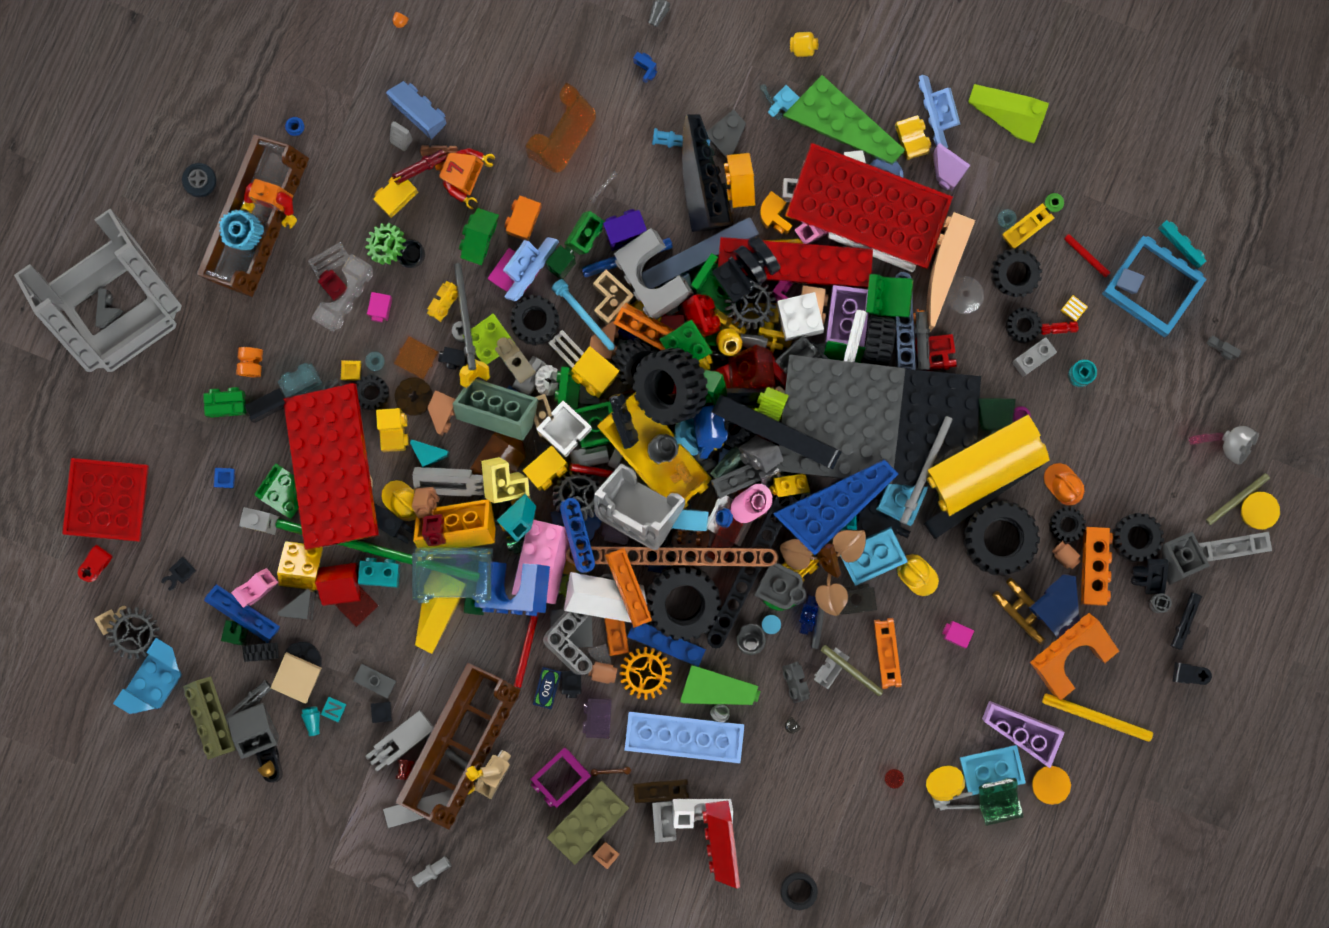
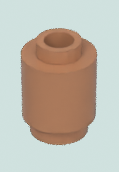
M1061 541L1052 550L1055 554L1054 557L1066 569L1069 567L1073 569L1080 562L1078 559L1080 555L1064 541Z
M595 661V665H592L588 676H592V681L606 684L610 682L615 683L618 668Z

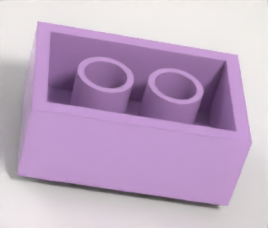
M833 285L825 345L827 341L848 344L856 310L866 311L868 290ZM868 313L859 342L861 347L865 345Z

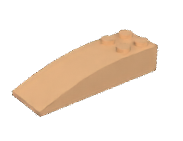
M953 212L951 217L947 216L942 227L944 234H940L935 246L937 252L930 273L926 306L928 329H930V332L936 325L975 220Z

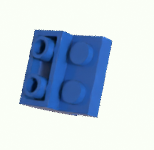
M714 405L703 407L700 413L693 417L699 458L707 459L714 448L720 449L728 437V432L724 426L725 419L712 413Z

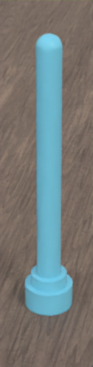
M563 279L555 282L552 286L555 294L566 299L608 350H614L615 345L570 294L568 284Z

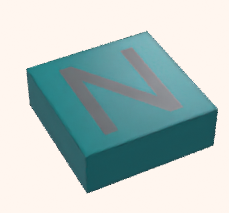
M328 697L321 715L339 722L347 704Z

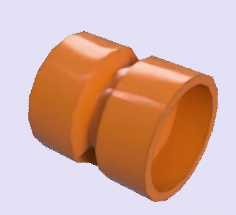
M239 347L237 358L240 360V363L237 364L236 375L261 377L262 366L259 362L263 360V350Z

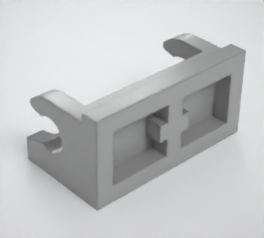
M673 801L652 802L655 843L677 840L676 828H674L672 820Z

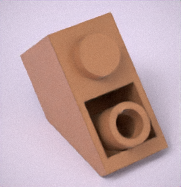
M612 321L601 330L614 344L615 338L619 337L620 327H616L617 325L613 324L614 321ZM596 334L591 337L590 347L607 361L611 362L613 355H616L615 350L617 346L612 351L608 350Z
M435 390L428 405V410L438 435L443 436L450 429L451 423L449 421L451 416H455L453 402L456 399Z

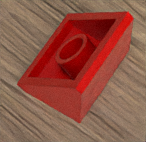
M358 563L319 568L315 584L322 606L360 601Z

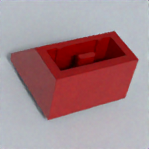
M694 295L682 302L688 321L693 320L703 338L721 331L720 319L715 315L713 310L715 305L712 298H709V295Z

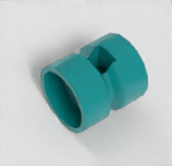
M1089 360L1076 362L1068 371L1069 382L1076 387L1087 386L1097 376V368Z

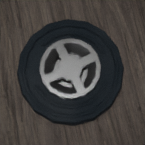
M191 164L183 172V187L187 193L194 197H205L212 193L216 187V174L206 164Z

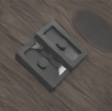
M564 609L550 610L551 627L565 613ZM591 615L568 638L578 648L593 647ZM568 620L563 622L564 629H570V622ZM552 634L551 643L555 645L558 639L555 634Z

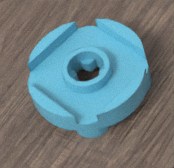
M691 418L676 423L674 438L679 445H682L691 455L695 456L698 454L694 419Z

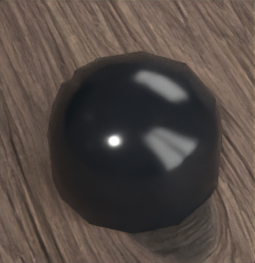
M407 239L406 242L402 243L406 248L401 249L402 256L397 255V260L403 267L415 268L424 261L425 249L419 241Z

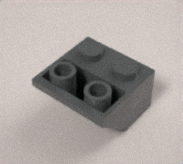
M264 703L227 717L232 740L241 759L278 744L279 734Z

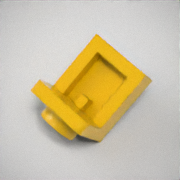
M476 359L475 370H469L468 364L463 366L459 373L460 384L467 388L477 377L487 381L490 378L489 366Z

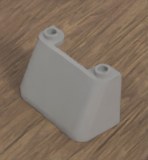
M623 464L616 468L594 494V512L601 521L652 550H657L662 545L685 506V499L680 494L671 493L667 498L637 482L635 470Z

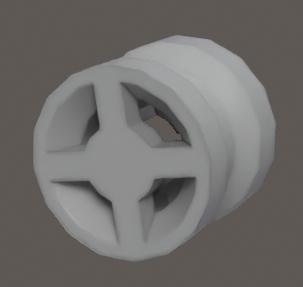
M458 321L452 327V334L457 341L465 342L462 336L464 335L462 321Z

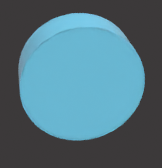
M768 615L762 620V629L767 634H775L781 628V621L775 615Z

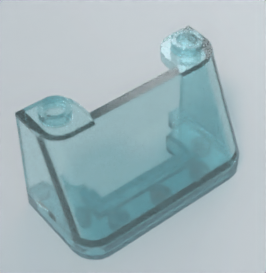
M416 548L412 553V600H417L418 603H429V600L434 597L472 598L479 604L488 603L492 599L493 549Z

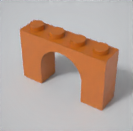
M1090 613L1082 617L1080 621L1068 629L1056 641L1052 642L1049 647L1030 662L1050 692L1060 701L1075 689L1064 671L1065 660L1072 650L1079 646L1087 645L1103 663L1109 661L1119 652L1099 620Z

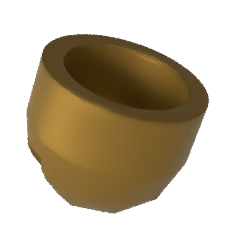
M268 761L257 770L262 776L270 777L273 775L275 768L273 763Z

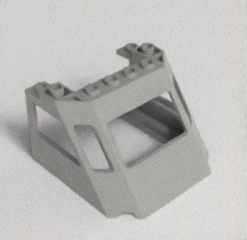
M109 209L94 219L111 240L50 283L31 264L14 275L35 315L87 372H92L97 368H104L107 372H113L176 328L177 323L174 318L182 306L127 227ZM129 271L146 294L147 299L96 335H92L75 311V307L96 293L99 288H103L124 272ZM60 310L65 311V313L72 321L74 326L69 322V320L62 314Z

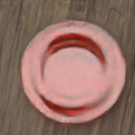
M891 769L885 774L887 786L894 789L902 786L904 775L900 770Z

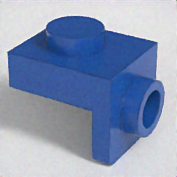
M637 51L633 57V63L647 71L643 76L644 83H647L649 80L652 81L658 72L656 71V63L651 61L652 58L648 54H641Z

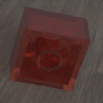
M756 344L728 358L730 388H771L775 386L772 351Z

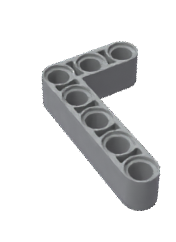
M603 574L598 576L600 578L615 580L611 574ZM565 611L545 633L543 642L573 673L577 675L588 674L592 669L591 660L568 638L589 615L582 614L579 616L577 613ZM565 620H568L570 622L569 630H566L563 627V622ZM552 634H555L558 639L555 645L550 641ZM566 647L570 648L571 650V656L569 658H567L564 655V650ZM579 661L585 663L583 671H580L578 668Z

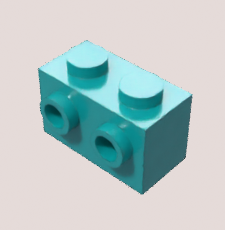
M365 558V561H360L358 584L399 588L401 565L396 564V560L385 559L383 563L377 562V558Z

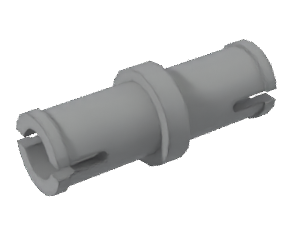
M444 856L434 864L427 865L425 870L412 877L415 885L419 888L432 878L436 879L438 874L451 867V863Z

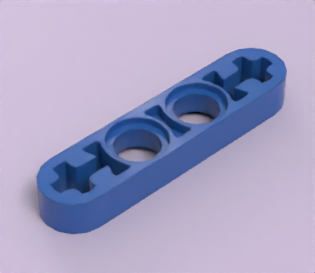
M568 498L562 501L560 511L576 569L581 573H586L594 568L595 560L580 505L576 499ZM572 505L573 509H567V506ZM576 515V517L569 519V516ZM572 521L578 523V531H574L571 528ZM577 540H581L584 543L583 550H579L576 547ZM586 552V555L579 556V554ZM582 562H588V565L583 566Z

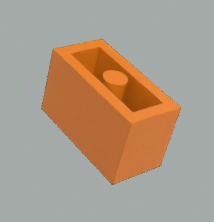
M519 195L518 200L515 199L512 204L511 210H513L511 218L507 217L504 225L506 233L529 241L542 208L541 203Z

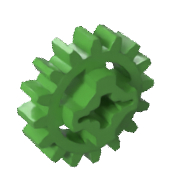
M381 223L380 228L374 227V233L369 232L371 238L366 239L369 245L365 246V248L370 250L367 254L372 257L373 261L382 265L384 263L390 265L391 260L397 261V255L402 256L400 251L406 248L402 245V243L406 242V239L402 237L404 233L400 231L399 227L390 223L387 225Z

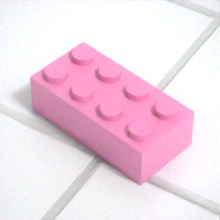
M533 520L531 530L525 534L512 595H516L519 591L523 563L550 566L547 603L556 604L566 562V552L569 549L565 527Z

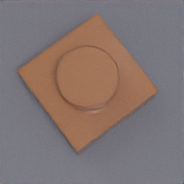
M605 841L592 857L608 869L620 854Z

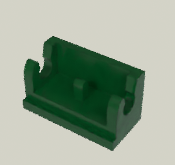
M226 620L221 641L247 646L246 637L248 630L243 628V633L241 634V625H238L235 621Z

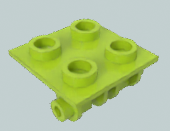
M491 314L471 329L476 355L486 365L499 357L495 350L497 341L503 337L511 338L494 314Z

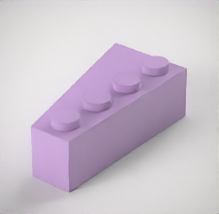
M989 701L982 718L983 721L1051 768L1065 732L1058 727Z

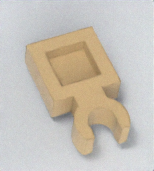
M121 606L115 614L120 618L122 616L120 614V610L126 609L127 607ZM112 609L94 618L103 635L109 633L106 631L107 628L113 629L109 621H117L113 617Z

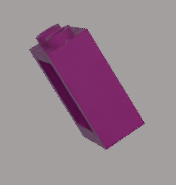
M565 747L530 779L532 781L530 785L538 793L541 791L546 796L544 800L550 807L554 805L557 808L592 775ZM563 756L582 778L560 799L556 800L538 778Z

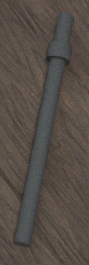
M461 263L454 264L465 341L464 355L467 357L468 369L475 370L476 350L472 342Z

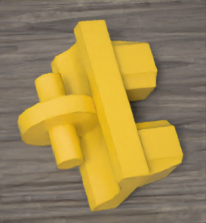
M764 321V326L760 327L758 335H764V338H768L767 347H771L770 353H774V349L782 350L783 347L789 348L792 340L785 342L782 326L780 331L773 330L774 324L772 322L767 323Z

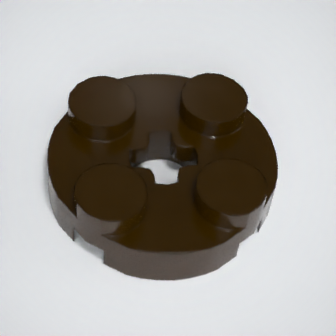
M416 377L402 380L395 391L397 407L409 416H419L426 412L433 397L430 385L423 379ZM416 392L419 396V399H415V402H412L411 398H409V394Z

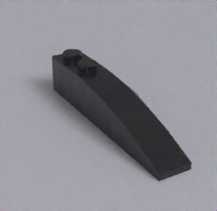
M700 114L685 115L683 128V180L692 232L709 231L734 225L730 202L727 198V187L725 183L721 182L719 176L721 171L713 160L712 156L715 154L713 148L707 143L709 137Z

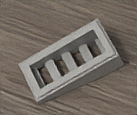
M394 121L390 129V142L399 149L406 151L413 138L408 129Z

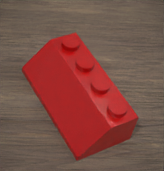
M729 801L705 803L706 811H703L702 814L704 823H708V828H704L706 840H710V845H707L708 857L712 856V861H709L710 873H714L715 881L736 889L740 888Z

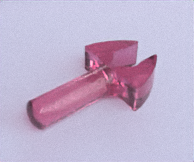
M1224 434L1196 435L1189 437L1190 445L1219 441L1222 440Z

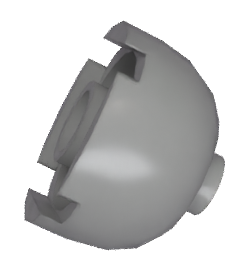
M1247 426L1235 427L1231 432L1228 430L1222 438L1224 441V454L1237 465L1242 464L1251 453L1250 448L1252 444H1256L1259 433Z

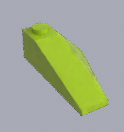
M976 84L973 86L968 101L969 104L984 115L996 121L999 126L1011 132L1014 137L1033 144L1049 105L1047 102L1032 97Z

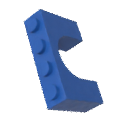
M479 561L478 573H480V578L476 588L475 607L482 608V612L494 613V609H497L496 613L508 614V610H511V614L523 615V611L526 612L525 615L537 616V612L546 613L550 566L523 563L519 591L510 600L505 593L504 587L506 563Z

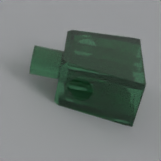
M979 398L981 430L990 431V435L1012 424L1016 399Z

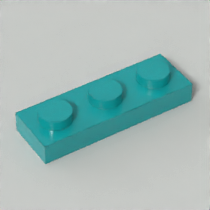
M1166 220L1157 228L1196 269L1206 262L1205 255L1191 245V241L1187 236H1182L1177 231L1178 227L1173 222Z

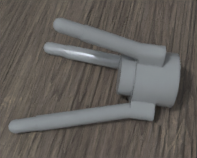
M967 792L958 796L955 795L951 800L972 796L973 793ZM932 798L935 809L940 808V811L945 809L979 808V805H946L950 804V800L939 801Z

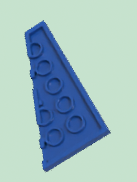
M884 459L775 512L774 515L816 555L898 475V472Z

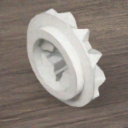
M552 365L542 366L536 373L535 385L538 392L542 395H554V392L559 390L558 385L560 383L556 382L558 369L552 367ZM549 378L552 382L549 383L545 379Z

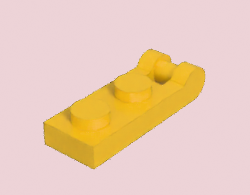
M1043 203L1001 235L1011 249L1017 248L1055 218L1047 212V207ZM1038 214H1040L1043 218L1041 222L1036 217Z

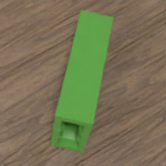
M691 665L680 702L689 704L753 705L754 701H758L761 691L757 690L758 686Z

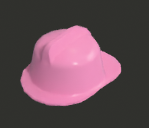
M755 484L739 494L731 504V513L734 519L741 523H749L767 513L771 508L773 498L770 489L763 484Z

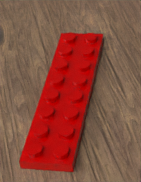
M720 237L718 267L726 263L731 256L736 260L734 251L740 246L748 248V240L750 239ZM763 241L781 267L774 275L766 272L767 280L868 288L873 249Z

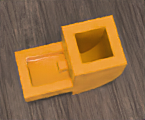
M772 191L762 203L760 220L766 229L773 224V228L778 233H785L787 235L792 229V225L779 216L787 202Z

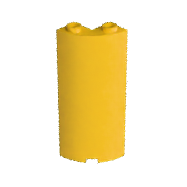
M635 392L626 400V406L631 414L632 423L638 433L639 441L634 446L624 449L611 413L597 427L651 490L666 498L671 493L680 494L685 499V506L683 508L685 509L689 505L687 503L693 495L697 492L702 494L708 489L709 486L707 484L712 478L682 445H679L677 456L670 462L657 464L650 459L647 452L650 441L656 435L669 434L674 437V433L667 425L652 421V418H648L644 414L645 411L640 409L638 406L639 402L635 399Z
M1029 415L928 469L929 477L927 481L931 488L935 487L938 491V504L943 512L946 510L948 515L951 516L1049 461L1046 446L1041 442V435Z

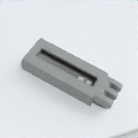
M414 468V493L416 488L434 487L437 495H484L483 475H472V470Z
M419 710L373 746L375 749L365 757L370 759L374 755L376 758L370 763L373 766L379 761L380 764L375 768L376 771H379L385 765H391L433 731L434 727L424 713ZM394 741L399 748L391 755H388L394 748L391 745L388 748L386 747Z

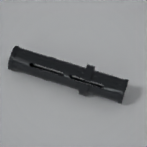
M1193 592L1190 593L1180 623L1175 628L1177 631L1170 645L1171 647L1178 650L1183 649L1186 637L1191 633L1190 627L1201 601V595Z

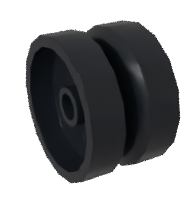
M756 235L748 240V248L740 246L734 251V255L741 263L744 271L757 285L767 280L766 272L774 275L781 269L771 250Z

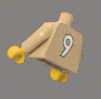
M501 750L498 756L492 755L486 767L480 768L479 771H477L475 766L469 767L465 774L469 780L474 781L478 778V781L475 782L468 795L477 791L492 799L510 766L508 760L511 755Z

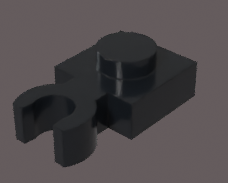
M181 557L169 569L172 575L164 577L161 582L164 584L171 580L172 585L168 590L172 591L176 588L178 581L184 584L197 570L185 557Z

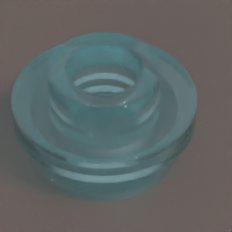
M1005 209L999 213L997 220L1001 227L1011 228L1015 225L1017 216L1012 210ZM1008 216L1010 222H1005L1004 217Z
M371 352L366 357V366L372 371H378L383 368L385 359L381 353ZM374 358L379 360L377 365L372 364Z

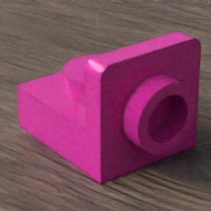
M780 281L772 293L776 298V302L788 298L782 292L787 293L792 286L790 282Z

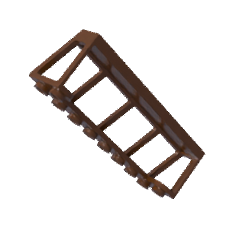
M467 663L395 803L450 830L456 821L460 808L465 803L466 796L474 785V781L469 780L465 774L467 769L475 766L477 771H479L483 767V763L487 755L490 754L496 738L500 735L501 728L505 720L508 719L521 690L507 681ZM483 678L497 683L494 697L500 700L493 716L470 705ZM467 710L490 721L475 751L452 740ZM449 745L472 756L457 786L434 774ZM431 780L454 790L447 806L438 804L433 808L431 814L417 807Z

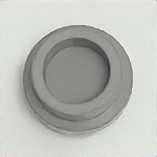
M717 704L710 711L712 718L718 722H726L730 716L729 709L724 704Z

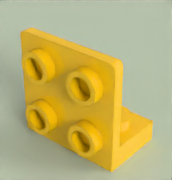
M286 541L277 571L278 585L317 590L315 581L323 547L305 550L304 543Z

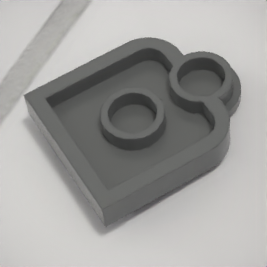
M776 563L773 566H767L754 596L780 609H788L793 604L799 605L803 603L806 599V591L802 587L803 580L798 573Z

